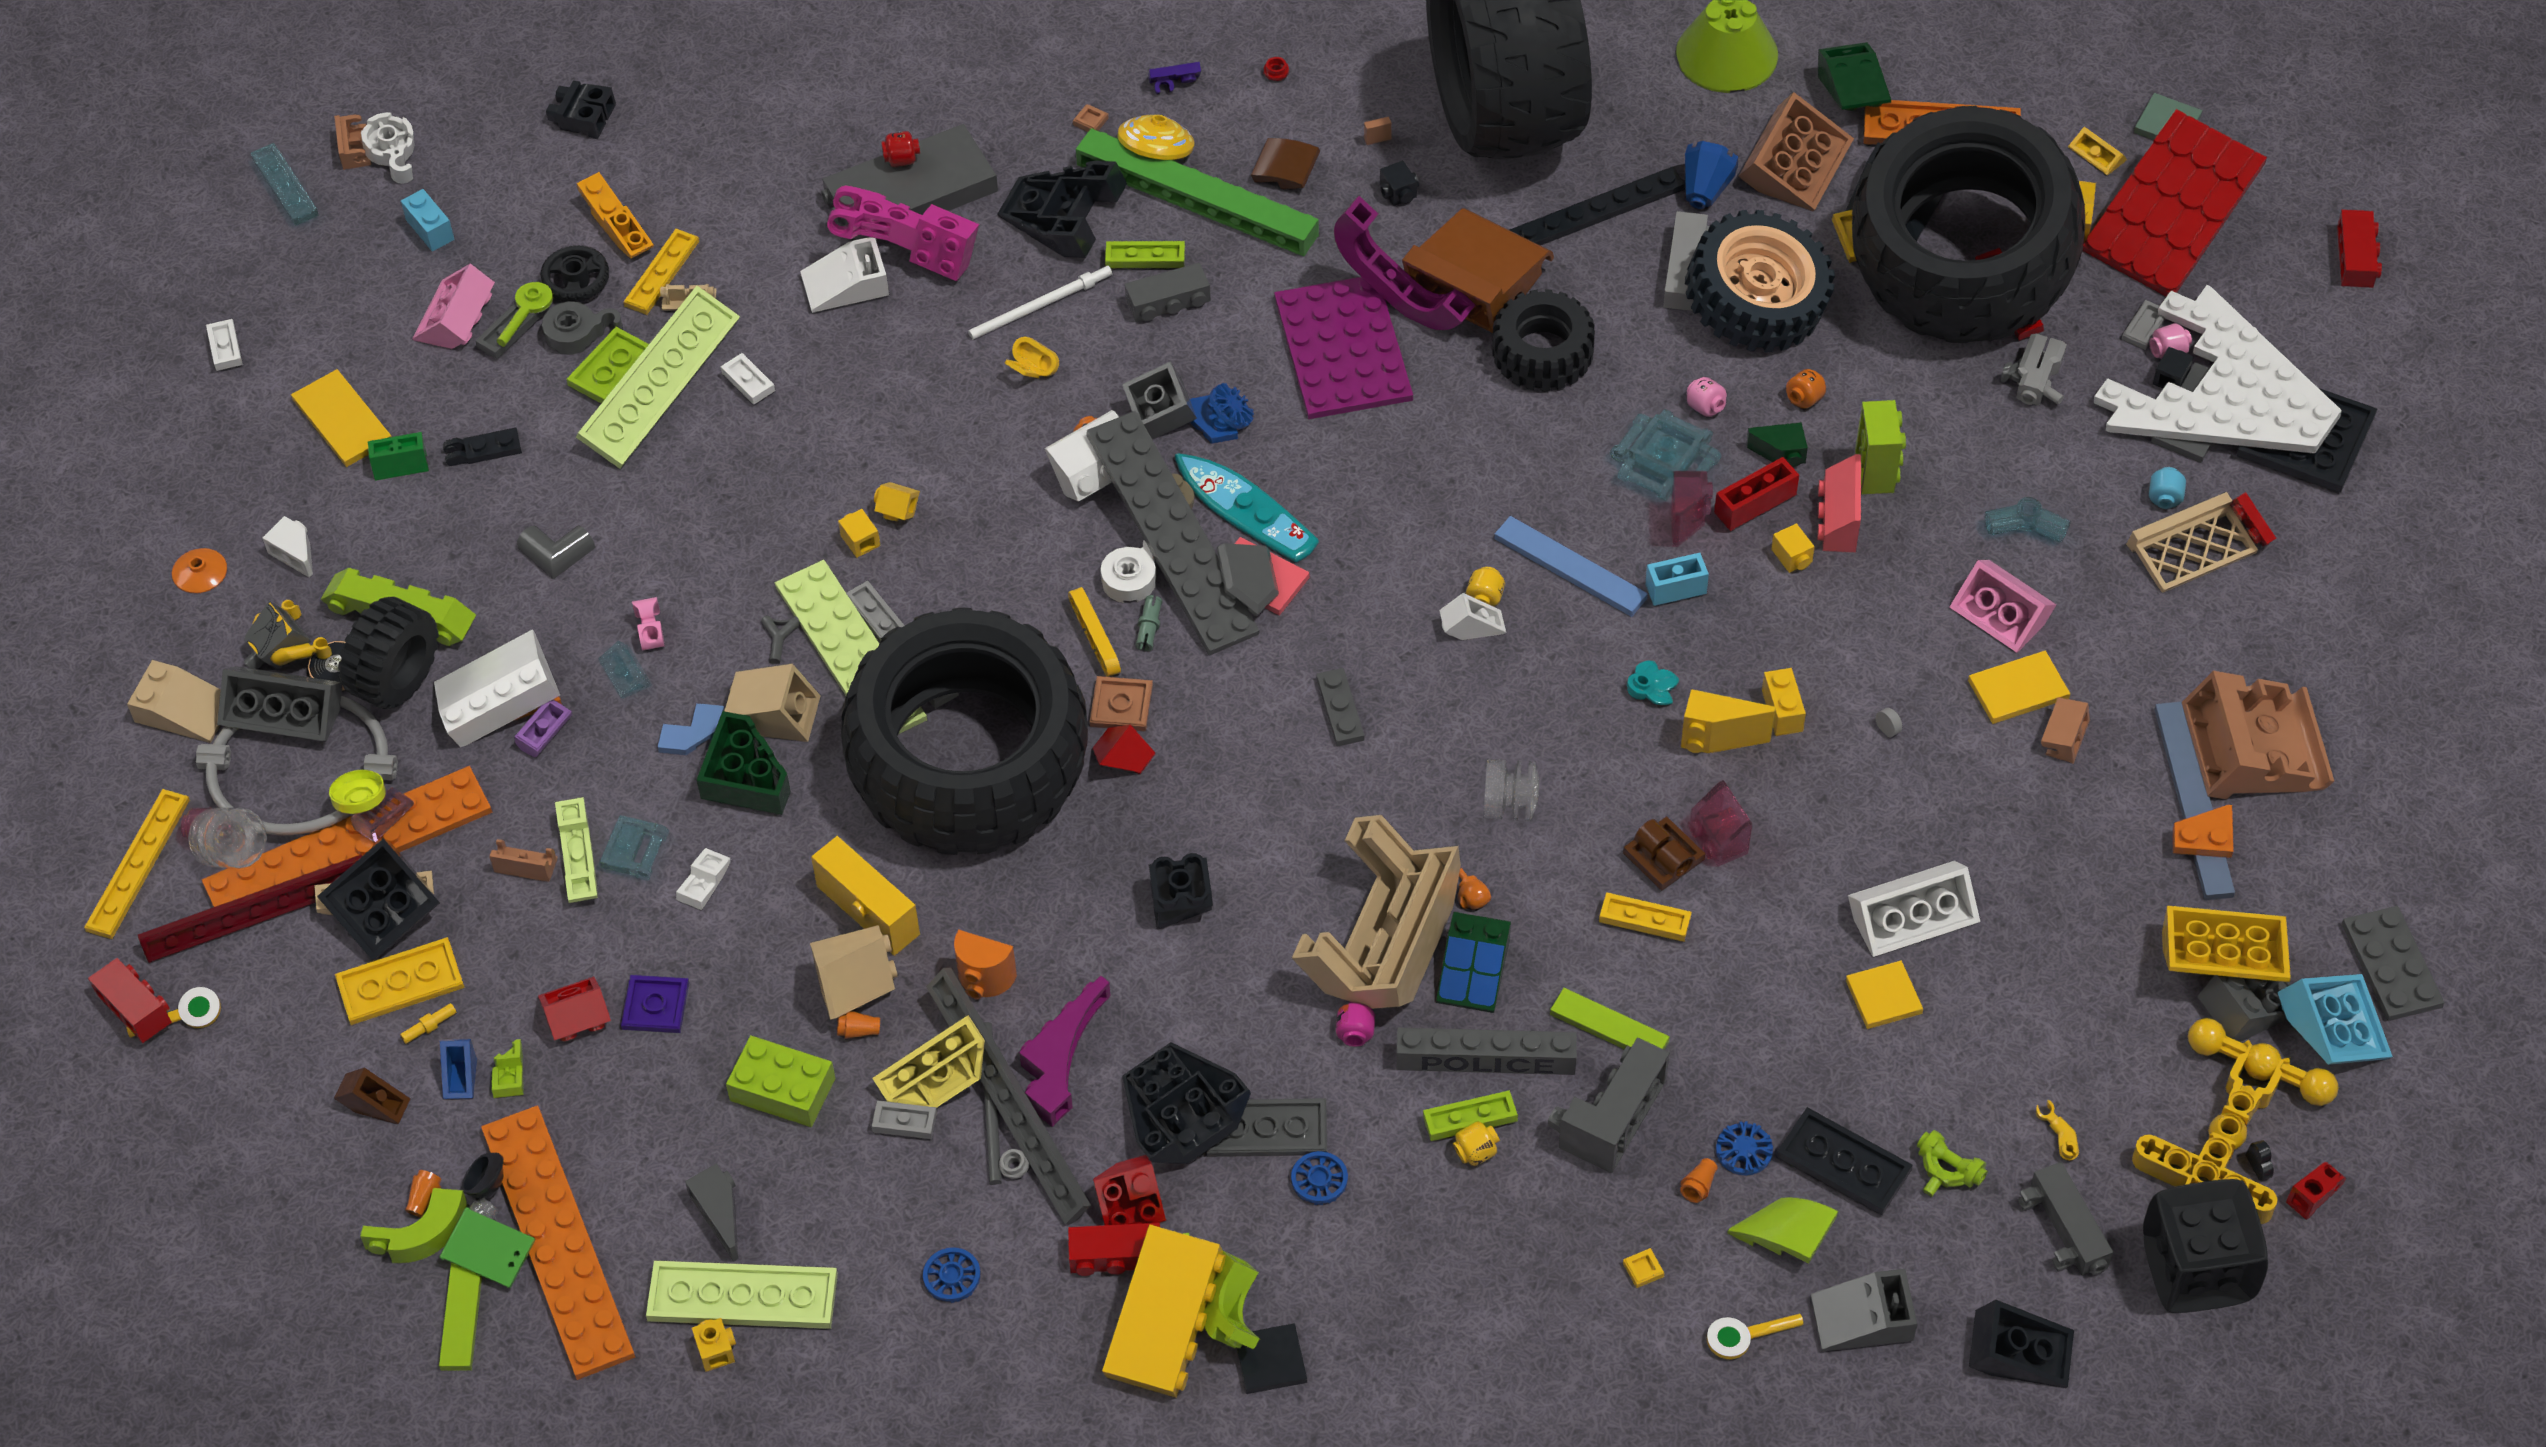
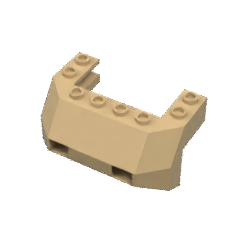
M1382 815L1358 817L1354 819L1345 842L1374 872L1377 878L1349 941L1344 949L1329 932L1320 933L1316 943L1307 934H1302L1292 959L1325 994L1353 1003L1365 1004L1371 1009L1400 1007L1414 1000L1453 909L1461 867L1458 846L1414 851Z

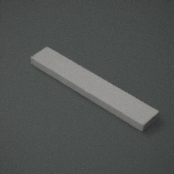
M869 581L846 593L867 626L880 642L881 638L893 628L905 626ZM959 693L944 695L929 702L936 709L959 696Z

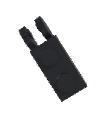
M517 427L463 439L452 438L443 443V451L448 453L445 456V462L449 466L465 463L473 464L522 453Z

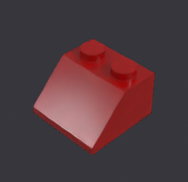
M594 976L538 995L554 1040L567 1041L575 1038L577 1032L586 1029L590 1032L604 1028L606 1026L605 1023L611 1021L601 989Z

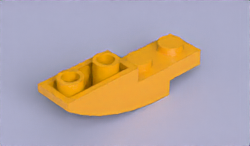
M600 172L577 183V189L590 206L593 217L618 248L632 259L654 247V244L627 206L621 204Z

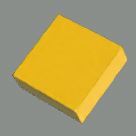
M1651 1248L1623 1259V1265L1636 1288L1664 1277V1271Z

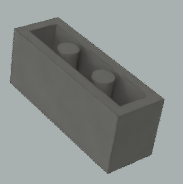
M1200 263L1125 283L1126 301L1135 322L1150 321L1157 316L1168 313L1174 314L1182 309L1192 306L1199 307L1211 301L1210 284Z

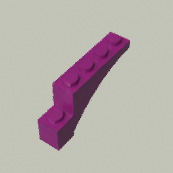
M1102 976L1094 982H1089L1083 988L1081 995L1074 1001H1069L1053 1021L1050 1020L1045 1023L1041 1032L1033 1040L1026 1041L1019 1052L1021 1067L1036 1078L1027 1086L1025 1094L1038 1116L1051 1127L1073 1108L1072 1096L1068 1092L1072 1058L1086 1026L1097 1010L1111 996L1110 983Z

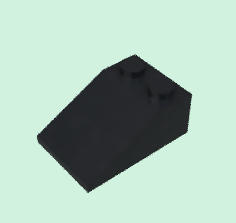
M1994 1300L1975 1310L1969 1367L1991 1376L2067 1388L2074 1330L1999 1300Z

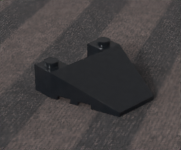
M1116 161L1086 162V167L1082 168L1063 167L1064 172L1051 174L1050 171H1044L1018 177L1000 208L998 216L1061 256L1086 258L1096 241L1086 221V217L1095 201L1117 202L1127 185Z

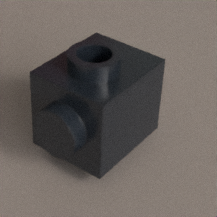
M1403 160L1380 169V191L1385 199L1389 198L1393 206L1401 203L1406 204L1417 198L1418 177L1414 172L1411 173Z

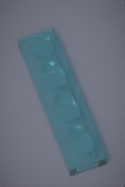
M274 143L250 153L255 165L295 226L319 216L316 206Z

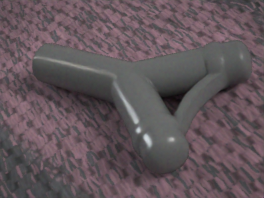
M766 615L762 618L761 622L773 638L769 662L771 664H780L784 640L798 628L800 621L797 616L788 620H775ZM775 624L784 626L779 630Z

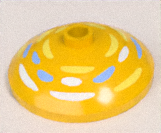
M1163 115L1134 117L1122 123L1118 129L1117 137L1120 143L1128 150L1141 156L1160 160H1175L1190 155L1194 149V139L1189 131L1176 121Z

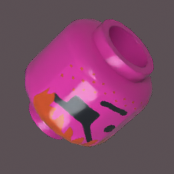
M1349 1002L1339 1008L1336 1019V1034L1343 1043L1348 1046L1359 1047L1372 1039L1375 1028V1013L1369 1006Z

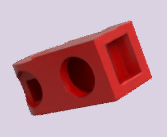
M2326 1161L2292 1187L2286 1203L2307 1220L2315 1213L2317 1208L2341 1188L2346 1178Z

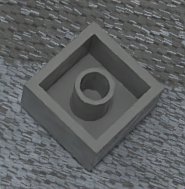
M1171 361L1122 384L1132 412L1136 411L1152 439L1197 419L1182 378Z

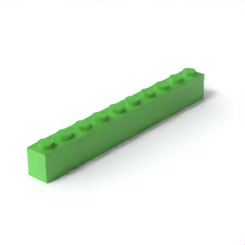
M1091 128L1076 148L1078 166L1086 167V162L1116 161L1128 186L1303 257L1319 236V219L1309 214H1304L1287 205L1279 204L1264 196L1249 192L1242 187L1234 186L1217 177L1209 176L1199 172L1197 169L1179 164L1174 160L1153 159L1136 154L1125 148L1117 138L1109 136L1105 132H1099Z

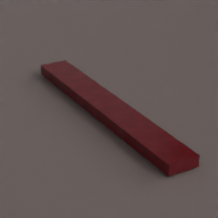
M362 854L138 934L146 959L150 963L316 903L315 885L333 883L362 857Z

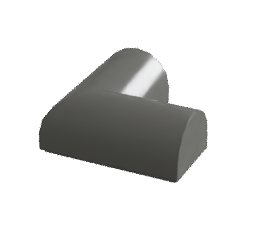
M580 525L556 542L537 526L526 528L517 540L518 549L552 579H555L595 549L592 537Z

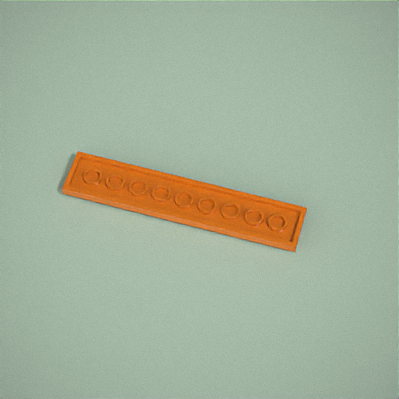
M467 766L380 803L371 810L354 814L332 826L314 831L201 880L213 906L216 907L361 854L363 856L383 838L392 843L399 852H402L493 812L471 767Z
M539 1106L531 1107L481 1126L490 1152L499 1153L504 1158L502 1184L519 1229L522 1233L536 1239L529 1255L576 1379L579 1380L635 1358L631 1343Z

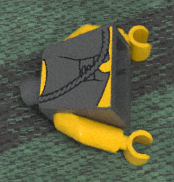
M285 600L282 602L281 607L269 601L261 613L255 616L251 628L245 635V641L253 651L244 660V663L251 669L259 670L265 662L279 669L294 660L311 657L312 653H316V656L320 659H327L332 655L327 640L323 637L316 638L313 645L309 644L311 642L310 638L295 621L301 616L298 605H294V602L291 600Z

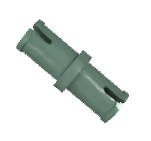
M1154 595L1145 597L1143 613L1138 619L1139 632L1135 647L1138 650H1142L1144 641H1146L1144 651H1152L1155 633L1160 627L1158 618L1163 603L1162 599L1156 596L1154 606H1152Z

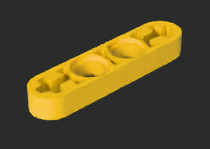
M1080 587L1069 591L1070 604L1082 629H1086L1084 633L1092 649H1096L1094 653L1105 676L1110 677L1121 673L1118 658L1084 589Z

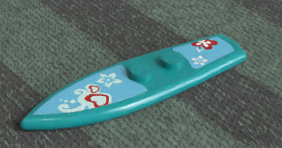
M1175 454L1174 458L1184 481L1191 486L1195 496L1222 519L1293 562L1303 560L1314 551L1319 543L1318 538L1277 501L1247 478L1211 460L1193 455Z

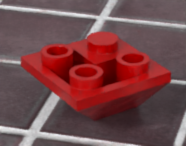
M1146 1155L1118 1162L1093 1179L1104 1225L1159 1223L1166 1221L1153 1165Z

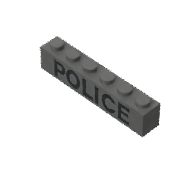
M1397 1027L1396 1070L1575 1075L1577 1032Z

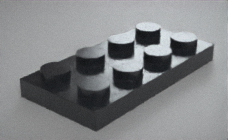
M1808 1107L1776 1154L1778 1159L1880 1215L1884 1214L1913 1167L1911 1163Z

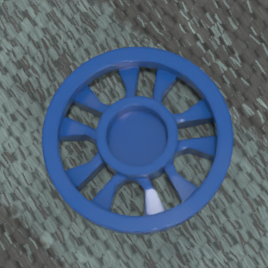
M1227 383L1219 384L1210 392V402L1213 409L1229 426L1236 429L1246 428L1253 421L1252 416L1254 415L1253 409L1248 408L1246 404L1249 400L1245 399V395L1241 397L1239 395L1240 390H1237L1236 387L1231 389Z
M1739 1121V1124L1726 1126L1719 1135L1716 1144L1717 1158L1724 1168L1734 1174L1745 1176L1757 1174L1764 1170L1772 1159V1139H1770V1135L1761 1129L1760 1125L1757 1126L1756 1123H1753V1125L1748 1124V1121ZM1741 1130L1742 1135L1737 1136L1734 1134V1131ZM1746 1130L1751 1131L1750 1137L1745 1136ZM1758 1134L1762 1139L1755 1140L1753 1137ZM1721 1145L1730 1146L1732 1149L1721 1151ZM1761 1153L1767 1155V1157L1763 1161L1756 1154ZM1734 1155V1157L1731 1160H1729L1728 1162L1726 1161L1728 1157ZM1751 1159H1753L1757 1167H1752L1750 1162ZM1738 1160L1745 1161V1169L1735 1167Z
M1322 1151L1311 1152L1302 1156L1295 1163L1291 1172V1182L1294 1191L1303 1201L1306 1200L1314 1203V1205H1323V1203L1336 1201L1345 1191L1348 1183V1172L1345 1164L1337 1156ZM1320 1158V1165L1312 1166L1310 1160ZM1327 1159L1331 1160L1328 1167L1324 1166ZM1338 1165L1342 1172L1332 1174L1330 1170ZM1301 1166H1306L1309 1169V1171L1307 1172L1306 1170L1301 1168ZM1296 1175H1305L1307 1179L1296 1181ZM1332 1179H1339V1180H1343V1181H1342V1182H1337V1181H1332ZM1307 1184L1309 1185L1308 1187H1306V1188L1303 1189V1190L1300 1189L1301 1187H1303V1186H1305V1185H1307ZM1334 1186L1337 1190L1331 1193L1328 1188ZM1312 1190H1315L1317 1192V1195L1315 1197L1309 1195L1308 1193ZM1325 1190L1326 1196L1321 1197L1320 1191Z
M945 1248L934 1253L927 1260L923 1269L925 1287L937 1300L951 1301L952 1303L959 1302L961 1299L971 1296L980 1283L981 1272L978 1261L970 1252L961 1248ZM955 1254L960 1255L958 1263L954 1262ZM948 1255L950 1262L942 1264L939 1258ZM967 1259L973 1264L967 1268H962L961 1266ZM932 1264H933V1265L939 1267L940 1270L938 1271V1270H935V1269L930 1268V1267H931ZM972 1272H975V1275H965V1276H964V1273H972ZM928 1275H937L939 1279L929 1283ZM964 1281L972 1282V1284L968 1288H966L962 1283ZM942 1283L943 1285L936 1291L934 1288ZM960 1286L962 1292L957 1294L955 1288ZM947 1288L952 1289V1295L943 1294V1292Z

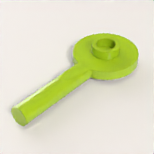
M531 282L524 284L517 290L515 301L519 310L496 340L500 346L505 347L529 313L542 312L552 304V291L546 284Z

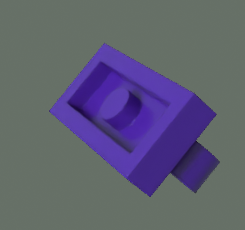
M1200 62L1149 69V83L1156 82L1154 86L1156 94H1160L1159 86L1161 84H1167L1169 92H1173V79L1181 80V83H1190L1196 81V77H1200Z

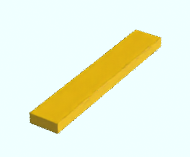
M162 789L84 927L86 932L113 939L190 801L188 796Z

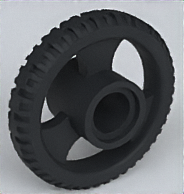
M584 245L566 246L547 257L540 273L541 282L551 289L553 297L557 300L565 302L585 301V299L588 300L600 293L607 284L609 278L608 263L605 257L592 247ZM599 272L596 280L588 286L590 282L589 274ZM552 273L562 274L565 289H561L551 282L550 275Z

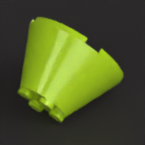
M1712 0L1683 32L1676 48L1679 67L1684 75L1702 88L1721 93H1730V91L1742 89L1747 91L1761 85L1773 74L1778 61L1777 45L1758 14L1756 5L1748 0Z

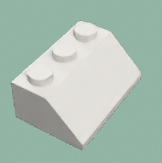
M1109 411L1044 448L1065 496L1080 501L1112 483L1086 434L1088 429L1118 418L1119 416L1115 411Z

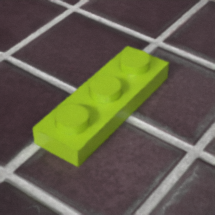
M1106 241L1105 264L1110 268L1185 267V241Z
M1510 1090L1423 1110V1118L1430 1141L1456 1136L1457 1132L1477 1121L1482 1122L1486 1128L1490 1125L1495 1127L1518 1121V1114Z

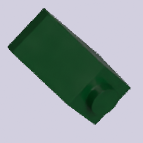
M1802 422L1748 428L1746 441L1748 449L1771 462L1784 457L1792 467L1806 464L1808 446Z

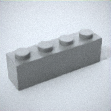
M1676 212L1665 286L1664 308L1692 311L1693 299H1687L1685 292L1688 285H1685V276L1704 231H1708L1710 227L1707 226L1708 215Z

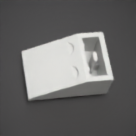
M873 237L850 241L800 271L812 313L889 295L886 272L876 239Z

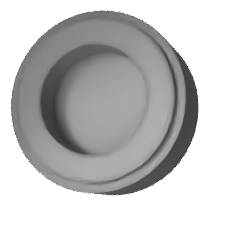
M1885 708L1876 714L1877 726L1887 737L1891 738L1901 732V719L1893 709Z

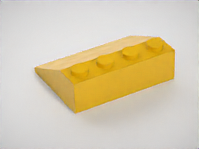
M2167 906L2162 928V944L2169 971L2290 982L2286 916Z

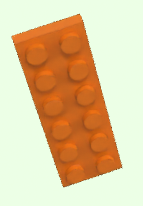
M1891 100V103L1882 104L1879 107L1865 106L1863 144L1877 145L1878 142L1882 143L1893 132L1897 133L1911 123L1913 119L1929 112L1934 113L1957 106H1977L2006 110L2021 116V108Z

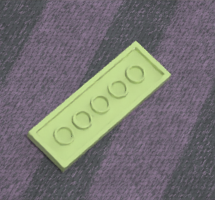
M654 1261L646 1318L650 1322L701 1323L705 1320L721 1318L725 1325L831 1329L838 1275L837 1268Z

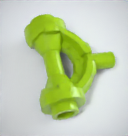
M1933 1130L1931 1133L1925 1132L1917 1144V1147L1920 1148L1919 1156L1923 1158L1925 1170L1931 1178L1923 1188V1192L1933 1197L1941 1185L1946 1188L1962 1185L1971 1188L1974 1184L1979 1186L1988 1174V1171L1985 1169L1986 1162L1975 1157L1973 1159L1961 1158L1948 1149L1944 1142L1945 1138L1936 1130ZM1938 1159L1949 1163L1957 1171L1950 1172L1944 1170L1939 1165Z

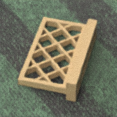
M2227 492L2132 532L2126 545L2131 552L2136 551L2162 593L2257 553V547L2230 506L2232 499ZM2227 516L2232 524L2231 530L2215 526L2217 519ZM2199 527L2210 531L2208 539L2204 540L2192 536L2193 530ZM2213 532L2228 537L2226 547L2211 542ZM2176 537L2185 540L2184 550L2168 546L2170 539ZM2232 539L2242 541L2247 549L2241 552L2231 549ZM2190 542L2205 547L2202 557L2187 552ZM2153 547L2163 552L2160 560L2149 557L2145 550ZM2208 549L2224 553L2222 560L2217 562L2207 559ZM2166 552L2181 557L2179 567L2164 562ZM2185 558L2200 563L2199 570L2193 572L2184 569ZM2161 569L2177 573L2175 580L2165 583L2160 575Z

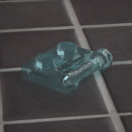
M620 815L600 860L601 868L634 875L638 879L648 881L653 872L651 867L662 841H665L668 837L669 829L661 824ZM650 835L652 837L641 864L634 862L644 836Z

